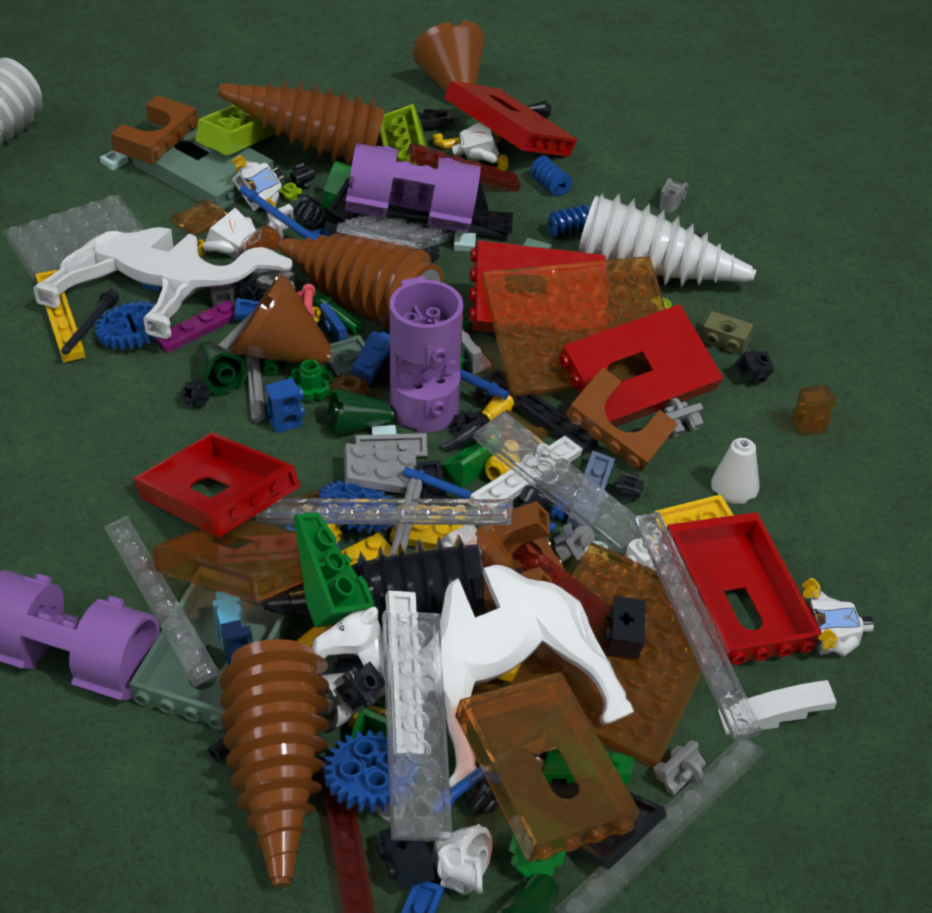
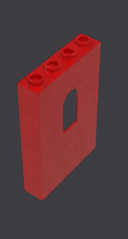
M451 80L444 99L522 151L568 157L571 155L578 140L577 138L501 89Z
M477 241L475 248L471 249L470 261L473 262V268L470 270L469 280L473 282V288L469 292V301H472L469 321L472 322V330L572 341L607 330L606 255L487 241ZM510 275L546 279V298L511 294L504 288V279Z
M680 304L566 344L559 355V362L569 374L572 386L576 387L578 393L581 394L602 367L608 371V366L611 363L641 352L643 353L652 371L621 381L615 393L605 404L606 417L614 427L659 411V409H665L669 407L670 399L677 398L680 402L715 390L723 380V376Z
M213 432L133 478L142 500L217 537L223 536L301 487L293 465ZM202 479H213L229 488L210 498L191 489V486Z
M757 512L668 524L661 542L721 666L729 664L740 665L752 660L763 661L775 656L786 657L797 652L808 653L816 648L819 641L818 637L822 633ZM745 588L762 621V627L758 630L744 628L739 623L724 591Z

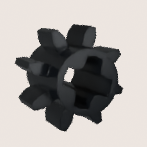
M301 163L292 168L293 172L290 173V179L292 183H295L296 187L300 186L301 189L313 185L312 180L315 179V174L310 166L305 167L304 163Z
M249 274L241 281L232 284L234 296L238 295L240 299H251L252 292L255 286L258 285L257 278L253 279Z
M193 379L192 382H185V386L181 391L183 403H189L190 408L206 406V402L210 397L208 385L202 384V380Z
M627 472L626 476L620 475L616 486V493L621 494V500L633 502V498L640 499L644 481L638 480L639 474Z
M483 778L465 792L467 794L465 803L472 811L479 815L489 811L493 813L501 803L497 799L500 791L493 783Z

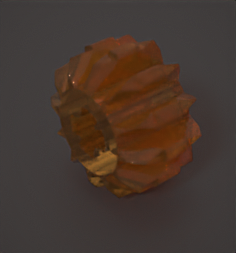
M266 224L262 227L260 226L249 237L250 239L246 243V251L252 248L263 247L275 252L278 249L281 236L274 228Z
M351 372L349 375L341 373L340 377H334V381L330 386V394L334 391V388H341L369 396L366 379L361 378L360 374L354 376Z

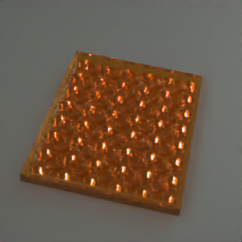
M650 256L486 271L481 276L511 397L576 389V387L572 386L566 369L559 362V355L564 345L665 309ZM642 352L611 363L608 366V371L621 381L652 371Z
M591 542L564 590L581 602L592 632L607 660L610 662L616 678L626 692V699L631 703L634 713L602 726L599 718L603 712L604 700L596 684L586 673L563 659L544 643L523 661L507 690L506 697L544 715H547L567 699L573 704V709L561 717L558 722L655 767L657 764H660L713 647L680 581ZM614 595L646 600L645 644L639 659L607 654L608 643H604L603 639L605 627H609V621H605L604 618L606 606L612 604Z

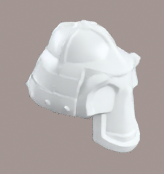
M478 824L461 828L455 832L444 833L437 837L431 856L438 875L442 879L441 886L453 889L462 895H467L472 890L477 892V894H483L482 876L490 863L492 853V836L486 827Z

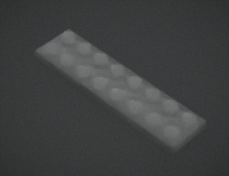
M505 411L475 432L473 439L530 485L539 490L580 525L591 527L594 530L595 537L622 559H625L627 546L632 540L652 534L653 528Z
M385 610L382 614L391 840L446 841L452 837L440 614Z

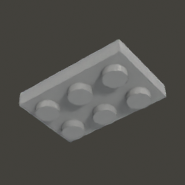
M346 443L344 448L345 484L354 483L365 488L406 494L410 478L403 476V471L405 467L417 470L416 455Z

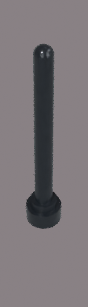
M108 288L100 295V303L62 347L61 351L63 354H69L103 312L117 304L119 295L115 290Z

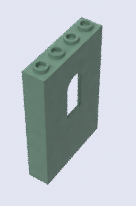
M197 126L180 141H189L210 152L198 161L174 147L153 165L132 158L134 166L216 212L221 211L243 196L232 181V178L239 171H235L236 165L231 160L241 155L249 162L266 163L273 170V160L249 147L229 156L222 155L215 149L204 147L203 144L196 142Z
M202 565L129 683L132 700L142 706L150 705L157 707L167 714L175 713L184 716L192 722L200 721L209 724L217 730L225 729L221 722L222 714L225 710L220 704V696L224 690L219 684V676L215 683L205 690L194 689L189 684V677L207 646L223 650L221 637L218 638L212 602L216 600L215 593L231 589L233 596L239 595L244 627L250 625L253 642L283 639L295 615L270 613L269 610H264L263 594H268V591L279 588ZM227 662L225 663L222 671L227 667Z

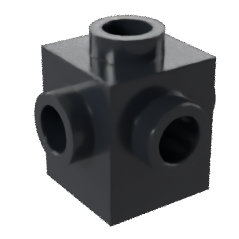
M745 351L734 363L741 383L761 384L775 370L767 351Z
M371 661L358 669L352 667L341 676L343 682L335 689L353 711L362 705L364 708L372 705L378 699L376 694L387 682Z

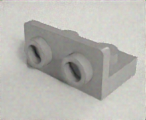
M462 330L461 356L464 358L463 364L471 374L490 369L491 363L482 353L480 347L476 346L469 334Z

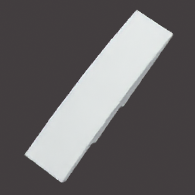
M828 680L791 686L747 698L719 709L718 713L725 734L778 728L779 723L783 721L806 719L808 712L835 709L837 702Z

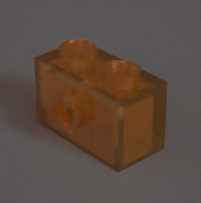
M828 385L800 388L792 420L799 436L826 434L828 425L831 424L832 410L836 406L835 396L831 394Z

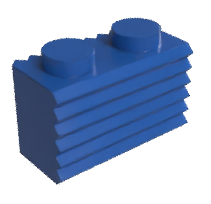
M375 331L371 332L353 364L349 375L350 379L364 386H370L390 348L389 338Z

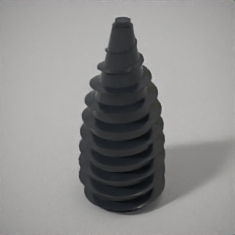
M459 534L454 546L445 547L439 536L435 547L428 550L425 549L420 539L415 551L406 553L400 542L396 554L386 556L380 546L377 557L369 561L366 560L360 551L357 563L350 565L357 576L362 575L367 582L374 604L378 610V622L381 629L383 626H387V592H415L418 637L422 626H430L436 635L445 592L448 585L457 578L461 583L475 618L485 614L478 544L465 545ZM303 581L268 591V594H263L264 610H269L270 613L295 615V617L299 615L311 617L306 603Z

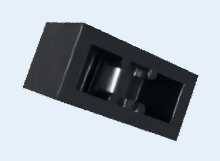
M614 595L612 604L606 606L604 619L609 621V627H605L603 642L608 643L607 654L640 658L645 644L646 600Z
M413 821L379 831L381 843L377 844V850L381 862L386 861L388 876L390 880H396L400 890L435 879L431 853Z

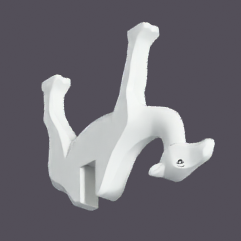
M157 227L132 233L109 231L93 238L82 248L68 255L62 261L60 269L43 282H39L33 289L38 304L57 308L60 305L59 295L66 289L119 270L140 283L163 287L157 304L143 320L145 332L148 335L168 339L171 336L170 317L177 312L182 301L193 293L206 287H224L235 284L251 272L263 273L273 270L288 272L292 269V260L267 248L257 247L243 252L232 264L215 266L198 256L197 238L192 234H188L173 247L172 231L168 228Z
M502 565L485 567L482 574L497 609L475 618L459 579L457 578L448 585L444 595L443 608L436 635L419 652L421 693L431 692L438 695L445 709L446 726L454 748L456 767L454 773L446 782L448 790L477 769L470 735V698L474 685L489 682L510 672L525 661L542 643L586 673L596 684L604 700L603 712L599 718L602 726L634 713L631 703L626 699V692L616 678L610 662L607 660L592 632L581 602L561 587L546 581L527 579L514 570ZM376 607L351 613L341 619L331 629L318 636L313 642L312 649L316 655L324 659L331 655L357 654L363 665L371 661L387 682L383 689L390 691L388 647L378 622V610Z

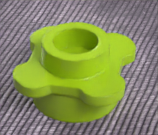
M287 183L278 192L282 193V197L285 200L293 201L298 198V195L302 194V189L297 188L295 183Z

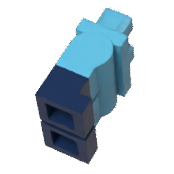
M231 589L216 592V600L212 601L218 638L221 637L227 666L231 664V656L237 649L253 643L250 625L245 627L243 625L239 595L233 596Z

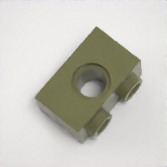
M712 311L703 326L701 340L704 344L742 355L751 340L754 324Z

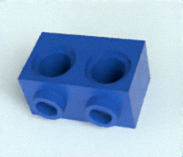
M293 378L265 385L268 419L275 434L302 427V417L305 416L301 404V400L304 399L301 387L296 386Z

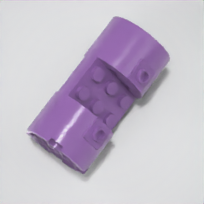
M356 143L345 211L386 218L388 205L429 213L427 226L469 233L479 184L480 166L459 163L460 161H454L451 158H439L437 169H433L427 165L417 166L406 161L396 162L398 150L389 146L375 147Z
M424 276L401 281V287L390 298V406L394 408V420L400 426L417 429V432L430 433L447 428L451 425L454 415L459 414L463 300L453 287L439 281L426 280Z
M9 570L0 571L1 662L20 668L35 669L37 661L44 656L51 645L70 651L69 665L73 675L72 685L119 700H132L129 683L160 634L159 622L156 616L123 605L125 600L108 596V600L97 599L87 609L81 620H78L76 616L63 613L64 596L60 588L61 585L51 583L52 577L36 573L35 578Z

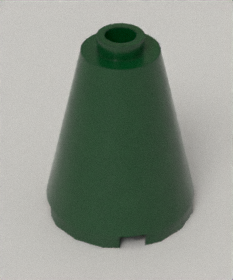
M211 341L203 342L198 346L196 357L204 384L208 385V389L217 395L230 394L228 391L238 390L242 387L248 375V368L241 356Z
M334 388V391L330 394L328 414H331L332 421H328L330 433L332 435H341L372 429V427L388 426L390 421L394 419V408L390 406L389 402L341 388Z
M535 874L495 913H554L559 886L551 876Z

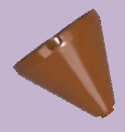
M460 20L461 25L451 26L450 22H445L428 29L414 42L415 49L412 50L415 63L445 93L451 80L477 84L485 37L481 27L476 23Z
M279 273L278 278L276 277L267 289L231 348V351L239 356L300 364L305 360L312 359L316 360L319 365L322 363L326 365L333 354L330 352L331 345L293 285L281 273Z

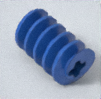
M547 156L538 157L532 164V177L552 195L561 196L570 190L572 178L554 164L553 161L549 160Z
M583 204L580 207L574 206L573 208L550 212L548 227L553 238L557 237V231L560 236H563L565 231L567 234H571L572 228L575 233L579 232L580 228L583 231L590 208Z

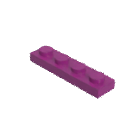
M227 300L171 327V336L168 339L158 337L155 342L166 353H169L234 321L235 306Z

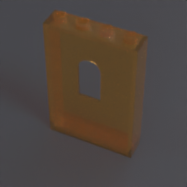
M248 519L221 537H217L199 528L152 546L157 572L255 603L303 583L296 531ZM235 541L248 544L238 549L225 546Z
M561 672L459 700L455 717L528 862L536 859L546 860L557 852L563 850L570 852L576 850L582 844L591 841L598 843L610 835L616 833L620 835L626 834L634 828L640 811ZM558 748L579 786V794L572 799H562L555 795L534 755Z

